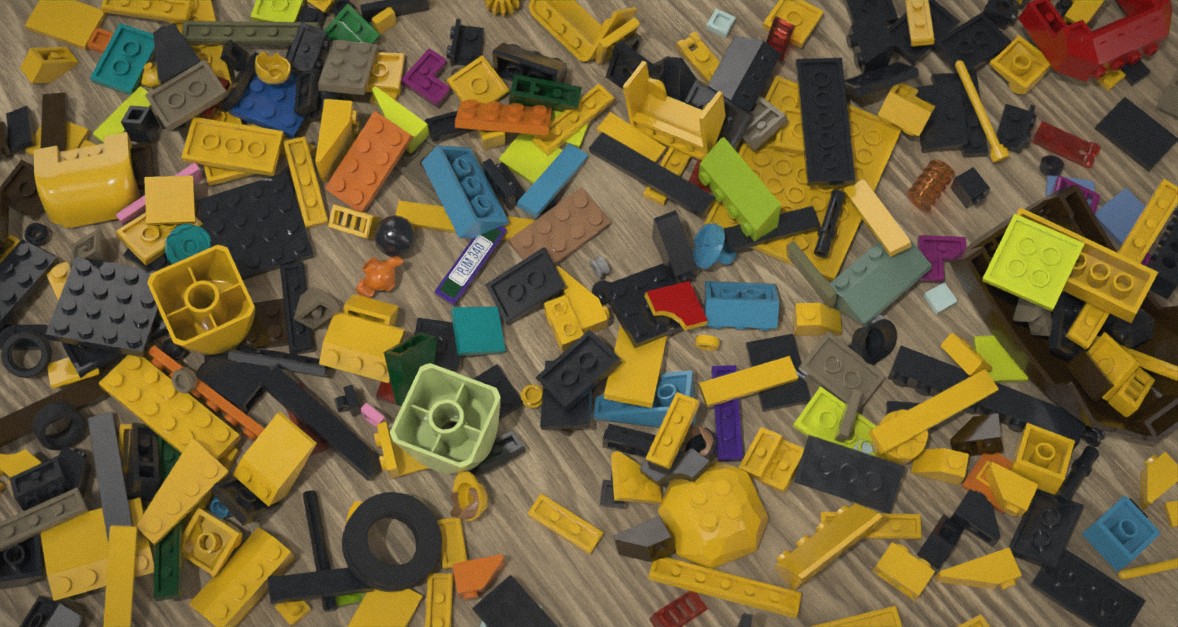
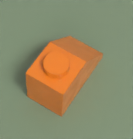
M503 554L452 564L459 599L464 598L465 601L475 600L479 598V595L486 592L504 566Z

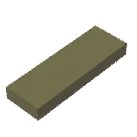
M795 242L788 244L786 251L790 261L828 308L835 305L837 294Z

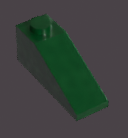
M514 74L509 105L520 103L528 107L543 105L547 108H552V110L578 109L582 87Z

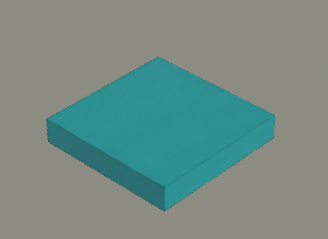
M498 306L453 307L451 309L458 356L503 354L506 351Z

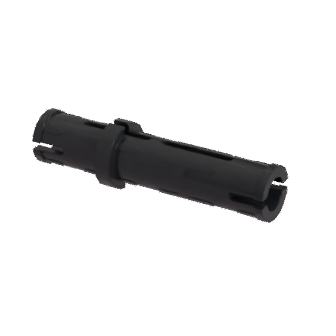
M832 190L822 227L817 232L819 237L814 254L818 257H828L832 240L836 238L837 233L835 229L840 217L843 201L846 197L843 191Z
M1086 446L1081 456L1072 463L1070 473L1053 496L1054 502L1057 505L1066 507L1083 479L1092 472V465L1100 455L1095 447Z

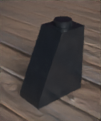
M174 23L160 27L153 32L159 86L201 62Z
M676 210L654 218L652 239L664 265L676 284L687 281L692 282L696 278L698 268Z
M211 357L207 363L204 362L200 365L196 377L247 415L266 391L259 385L260 380L272 369L265 366Z
M65 446L57 457L61 462L65 478L71 489L78 488L84 499L91 464L86 460L88 456L78 448L71 450Z

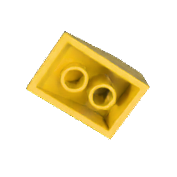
M324 99L315 159L321 182L326 183L355 142L356 135L360 134L361 123L358 121V110H354L352 101Z
M278 412L243 455L233 475L267 506H271L288 495L317 443L283 413Z

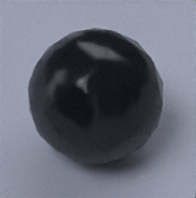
M393 215L379 222L374 232V241L376 247L383 254L390 257H401L409 253L414 247L416 231L408 219Z

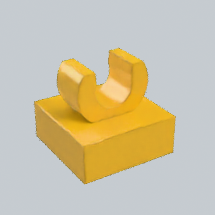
M304 600L278 603L275 606L276 610L291 627L311 611V608Z

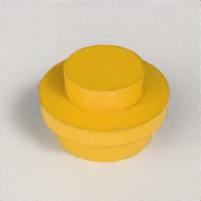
M535 384L526 386L521 392L523 404L532 409L540 407L542 405L543 389Z

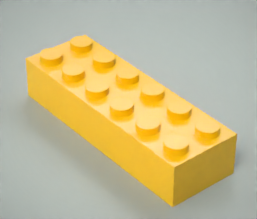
M1020 207L1016 213L1017 215L1085 243L1063 291L1132 323L1158 272Z

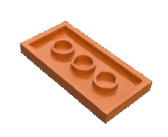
M468 99L460 102L455 119V128L548 135L552 108H547L543 105L528 107L520 103L504 105L496 101L480 103L476 100Z
M374 110L324 189L353 209L366 212L414 136Z

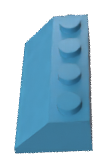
M437 145L421 162L459 238H475L509 223L471 147Z

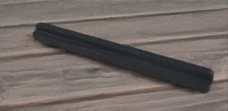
M309 490L303 493V500L316 571L331 570L317 493L315 490ZM336 596L321 598L325 612L337 610Z

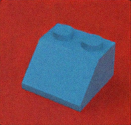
M1124 495L1081 534L1118 572L1131 563L1161 532Z

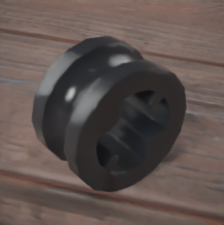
M1087 424L1081 435L1083 441L1094 447H1099L1101 440L1106 437L1103 430L1092 428Z

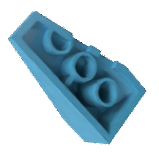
M693 371L662 374V378L658 379L652 408L604 399V394L600 395L595 400L593 417L597 420L660 427L676 392L696 399ZM696 414L691 422V425H695L696 423Z

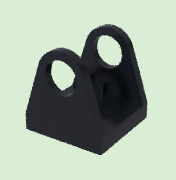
M639 34L621 40L614 47L605 77L621 89H623V85L632 75L628 69L634 73L642 61L647 62L649 78L659 81L663 79L664 58L652 64L636 52L642 41V37Z

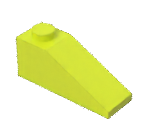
M374 86L372 88L373 96L381 115L414 136L406 148L412 154L429 136L428 124Z

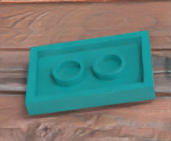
M119 23L90 76L91 82L127 95H132L142 80L144 65L149 62L151 63L155 56L153 34Z

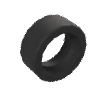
M24 331L12 335L5 341L1 351L4 367L9 373L22 378L41 374L47 369L52 358L49 342L43 335L33 331ZM30 340L39 346L41 359L35 367L26 369L14 362L12 352L18 342Z
M54 402L39 410L34 417L32 428L43 447L49 450H62L65 446L70 447L76 443L82 436L84 420L72 404ZM62 417L72 418L70 424L62 432L54 435L45 434L47 427L56 419Z

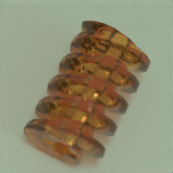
M931 160L912 187L908 189L907 197L910 202L919 210L929 212L931 209L930 205L936 203V199L940 198L941 192L945 191L946 185L951 183L950 178L955 177L954 170L943 161Z

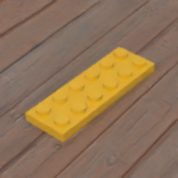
M128 355L99 382L100 387L181 454L193 437L219 461L241 439L236 431L189 393L178 392L174 388L172 380L144 357Z

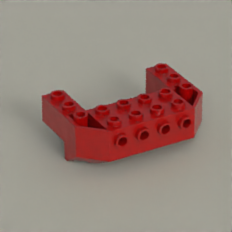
M1034 0L1027 4L1018 19L1056 72L1086 82L1093 78L1098 80L1111 70L1116 72L1127 63L1132 65L1143 56L1150 57L1157 53L1159 45L1169 35L1173 8L1171 0H1117L1128 16L1091 31L1083 19L1067 25L1050 0Z

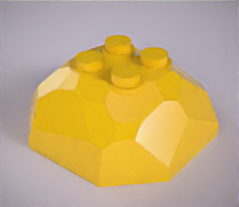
M719 461L710 463L711 466L695 482L686 479L670 480L658 509V514L671 536L677 557L710 569H715L755 553L769 521V517L750 475L744 470Z

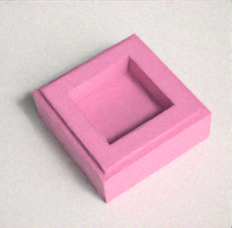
M365 403L361 408L363 418L377 428L376 424L386 422L385 417L369 404Z

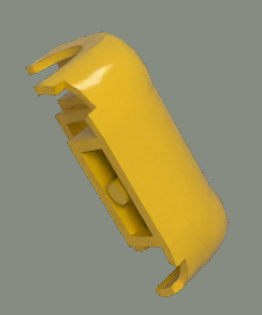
M127 132L104 136L103 144L60 152L57 146L34 150L36 187L51 223L63 225L64 228H73L118 219L117 213L142 197L133 172L131 161L132 144Z

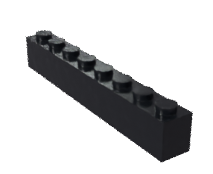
M901 345L887 379L892 380L898 386L913 388L918 394L934 397L973 375H968L961 368ZM997 382L995 384L999 390L996 393L963 410L969 414L976 413L979 415L999 413L1000 422L1015 432H1022L1027 423L1074 440L1073 450L1079 444L1085 426L1084 422L1074 417L1064 408Z

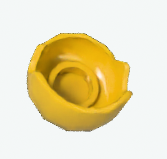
M264 51L256 56L255 71L262 82L275 85L285 82L290 77L291 65L287 59L280 57L278 53L274 56H268Z

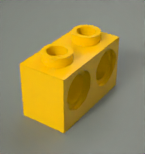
M566 295L544 303V315L560 351L563 353L584 333Z

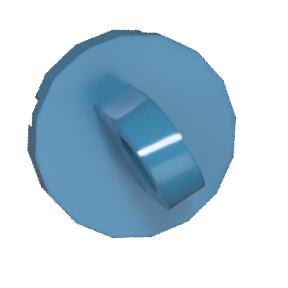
M708 223L697 233L693 242L696 244L695 250L691 249L698 268L707 269L716 261L730 265L737 257L735 251L729 252L727 243L724 242L725 233L722 226Z

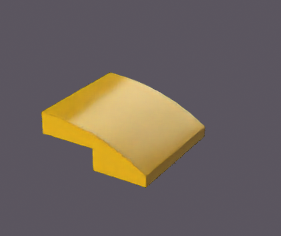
M760 427L738 468L746 471L753 479L785 494L797 473L804 448L784 440L783 436Z

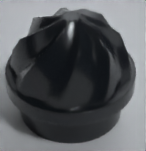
M171 337L165 340L162 345V352L173 360L181 359L186 352V349L173 343Z

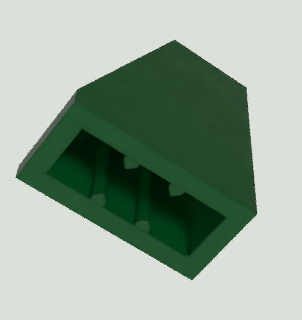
M419 332L384 352L396 405H403L419 368L429 363L434 364L437 345L436 336Z

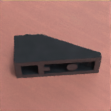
M132 423L127 469L128 498L136 499L141 497L142 501H152L160 483L158 436L146 424Z

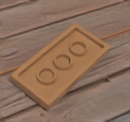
M581 187L510 238L508 243L522 260L545 247L554 263L558 264L610 226L611 221Z

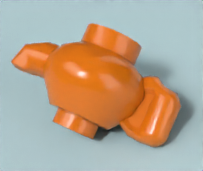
M395 256L379 261L376 257L368 260L362 267L365 278L359 281L356 286V292L360 296L372 298L376 290L390 291L396 285L395 268L400 266L404 259Z

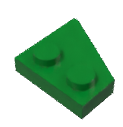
M347 4L324 30L329 32L328 37L331 38V41L345 40L374 44L382 36L350 4Z

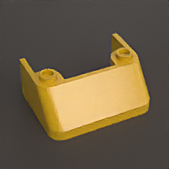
M530 0L529 2L531 15L578 60L583 62L593 60L599 41L632 20L638 10L636 7L615 10L611 18L606 19L601 25L575 0Z
M642 61L623 85L630 125L661 144L703 160L715 146L725 119L723 92L718 91L711 102L704 106L703 110L668 97L664 84L657 79L649 78L647 62Z

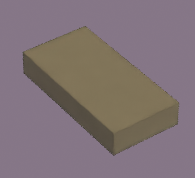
M853 389L848 395L834 440L844 442L849 437L862 391Z

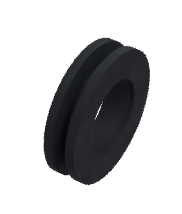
M399 492L380 493L361 503L347 521L342 536V551L351 572L365 585L384 592L403 591L418 584L434 568L440 556L442 546L440 527L430 509L418 499ZM385 518L396 519L406 524L413 532L416 540V551L408 563L399 566L387 565L379 561L371 553L368 545V532L376 521Z

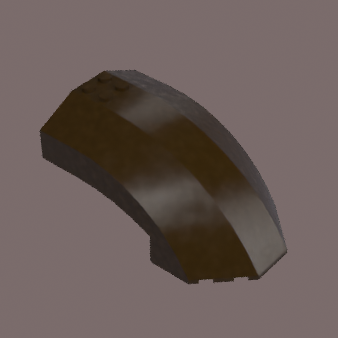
M1078 185L1061 188L1025 208V210L1117 252ZM1013 215L977 238L949 261L984 322L1011 358L1048 396L1074 417L1092 428L1151 443L1159 442L1178 428V381L1140 367L1154 378L1155 381L1139 408L1129 417H1124L1105 399L1100 398L1095 402L1088 396L1066 368L1070 361L1049 349V336L1031 335L1028 322L1013 320L1019 300L1018 296L982 281ZM1148 292L1140 308L1154 320L1153 337L1130 349L1178 366V306L1162 307ZM1101 327L1100 331L1096 335L1101 337L1105 332L1109 334L1114 340H1116L1113 334L1106 327Z

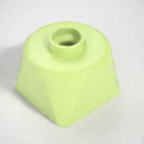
M429 363L421 366L390 430L391 437L406 453L432 470L444 474H458L463 471H469L488 456L494 444L500 412L499 392L495 387ZM457 422L453 428L443 429L447 424Z

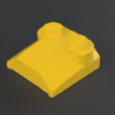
M1019 35L989 63L1009 82V88L1016 94H1026L1051 68V64L1044 54Z
M198 507L183 533L182 556L210 573L213 578H216L232 551L241 544L243 533L239 528L219 515Z

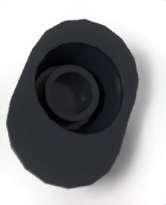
M878 320L869 326L858 328L852 336V342L847 346L861 356L866 363L873 364L893 351L897 341V330L890 320Z

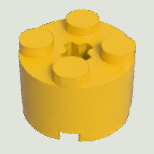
M902 409L887 414L875 428L907 410ZM928 431L920 433L884 454L880 453L872 440V450L877 457L901 465L908 464L924 449L928 439Z

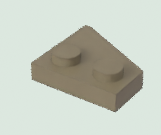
M760 96L755 101L756 106L753 112H750L754 116L741 139L743 143L754 151L788 121L784 113Z

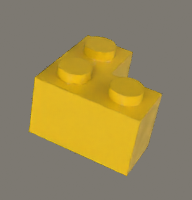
M901 82L894 85L889 91L878 116L882 117V120L889 125L895 124L903 128L902 130L909 135L919 136L935 106L916 97L919 90Z

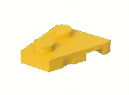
M619 451L611 454L614 500L648 504L662 502L661 486L656 485L641 474L639 469L641 465Z

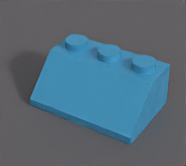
M705 281L704 313L708 320L705 326L715 329L722 328L723 326L734 327L739 330L746 329L747 327L763 331L770 330L771 328L777 329L779 298L776 284Z

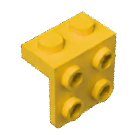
M386 422L376 424L378 433H374L377 448L382 447L384 454L379 456L383 471H388L390 479L430 469L411 457L393 441L390 434L391 429H388Z

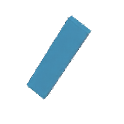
M569 143L519 199L517 207L537 218L587 161L588 154Z

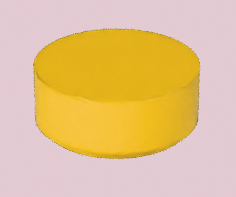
M698 335L695 339V346L701 350L715 351L719 348L720 339L710 335Z

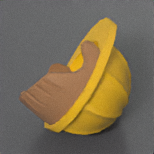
M469 471L457 474L454 480L453 493L450 495L454 504L450 514L453 518L474 521L488 507V494L485 487L478 483L475 476Z

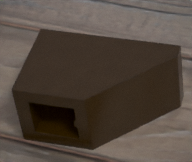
M999 413L973 416L950 439L952 450L967 453L969 456L1004 452Z

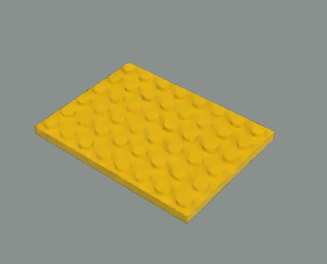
M776 75L765 100L780 111L782 106L800 109L798 85ZM847 104L855 174L854 183L865 179L871 189L875 191L902 128L895 124L889 125L881 117ZM777 131L755 151L743 143L738 154L781 203L780 214L813 206L820 227H822L832 190L843 191V188L850 186H807L804 155L774 150ZM845 197L835 229L837 233L836 238L832 240L827 258H821L814 254L819 237L817 235L818 230L750 248L794 266L787 257L786 246L791 242H795L822 276L832 282L838 274L862 218L847 197ZM717 201L714 202L704 225L715 223L722 226V228L739 225L736 219H732L728 215L726 207L722 202L719 203Z

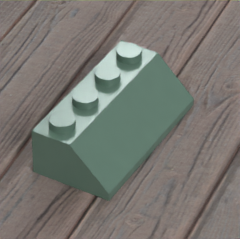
M878 241L829 283L837 293L836 304L833 307L861 325L866 326L932 268V265L912 241L911 248L892 257L888 255Z

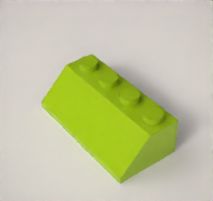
M724 137L721 138L701 161L698 174L699 179L704 186H708L712 190L716 201L722 202L726 207L728 215L741 224L740 227L746 236H751L756 241L778 227L781 203Z

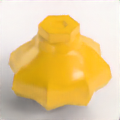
M150 62L145 64L143 67L144 72L142 73V85L149 86L150 88L159 86L157 65H153Z

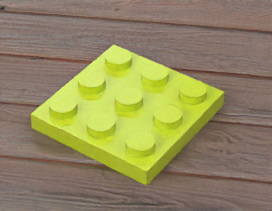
M1014 214L982 281L1053 311L1085 243Z

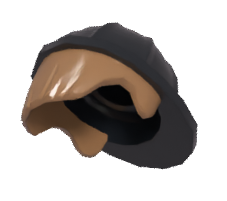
M690 425L679 448L678 455L692 448L711 462L716 457L718 448L715 434L708 428Z

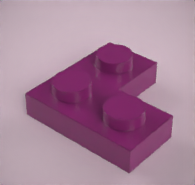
M429 48L401 79L402 85L437 108L451 93V87L436 78L447 65V59Z
M919 235L917 238V248L930 262L932 268L918 282L942 283L944 280L943 261H951L966 248V237Z

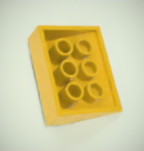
M141 497L129 500L133 526L138 524L145 513ZM102 508L84 513L41 533L46 572L54 601L106 586L109 542L107 540ZM137 530L134 578L154 572V545L139 530Z
M856 503L851 507L844 505L835 513L837 517L829 523L826 519L815 528L817 533L812 537H809L808 534L796 542L798 547L790 553L787 549L776 558L778 563H776L774 569L789 588L795 591L871 532L882 518L881 514Z

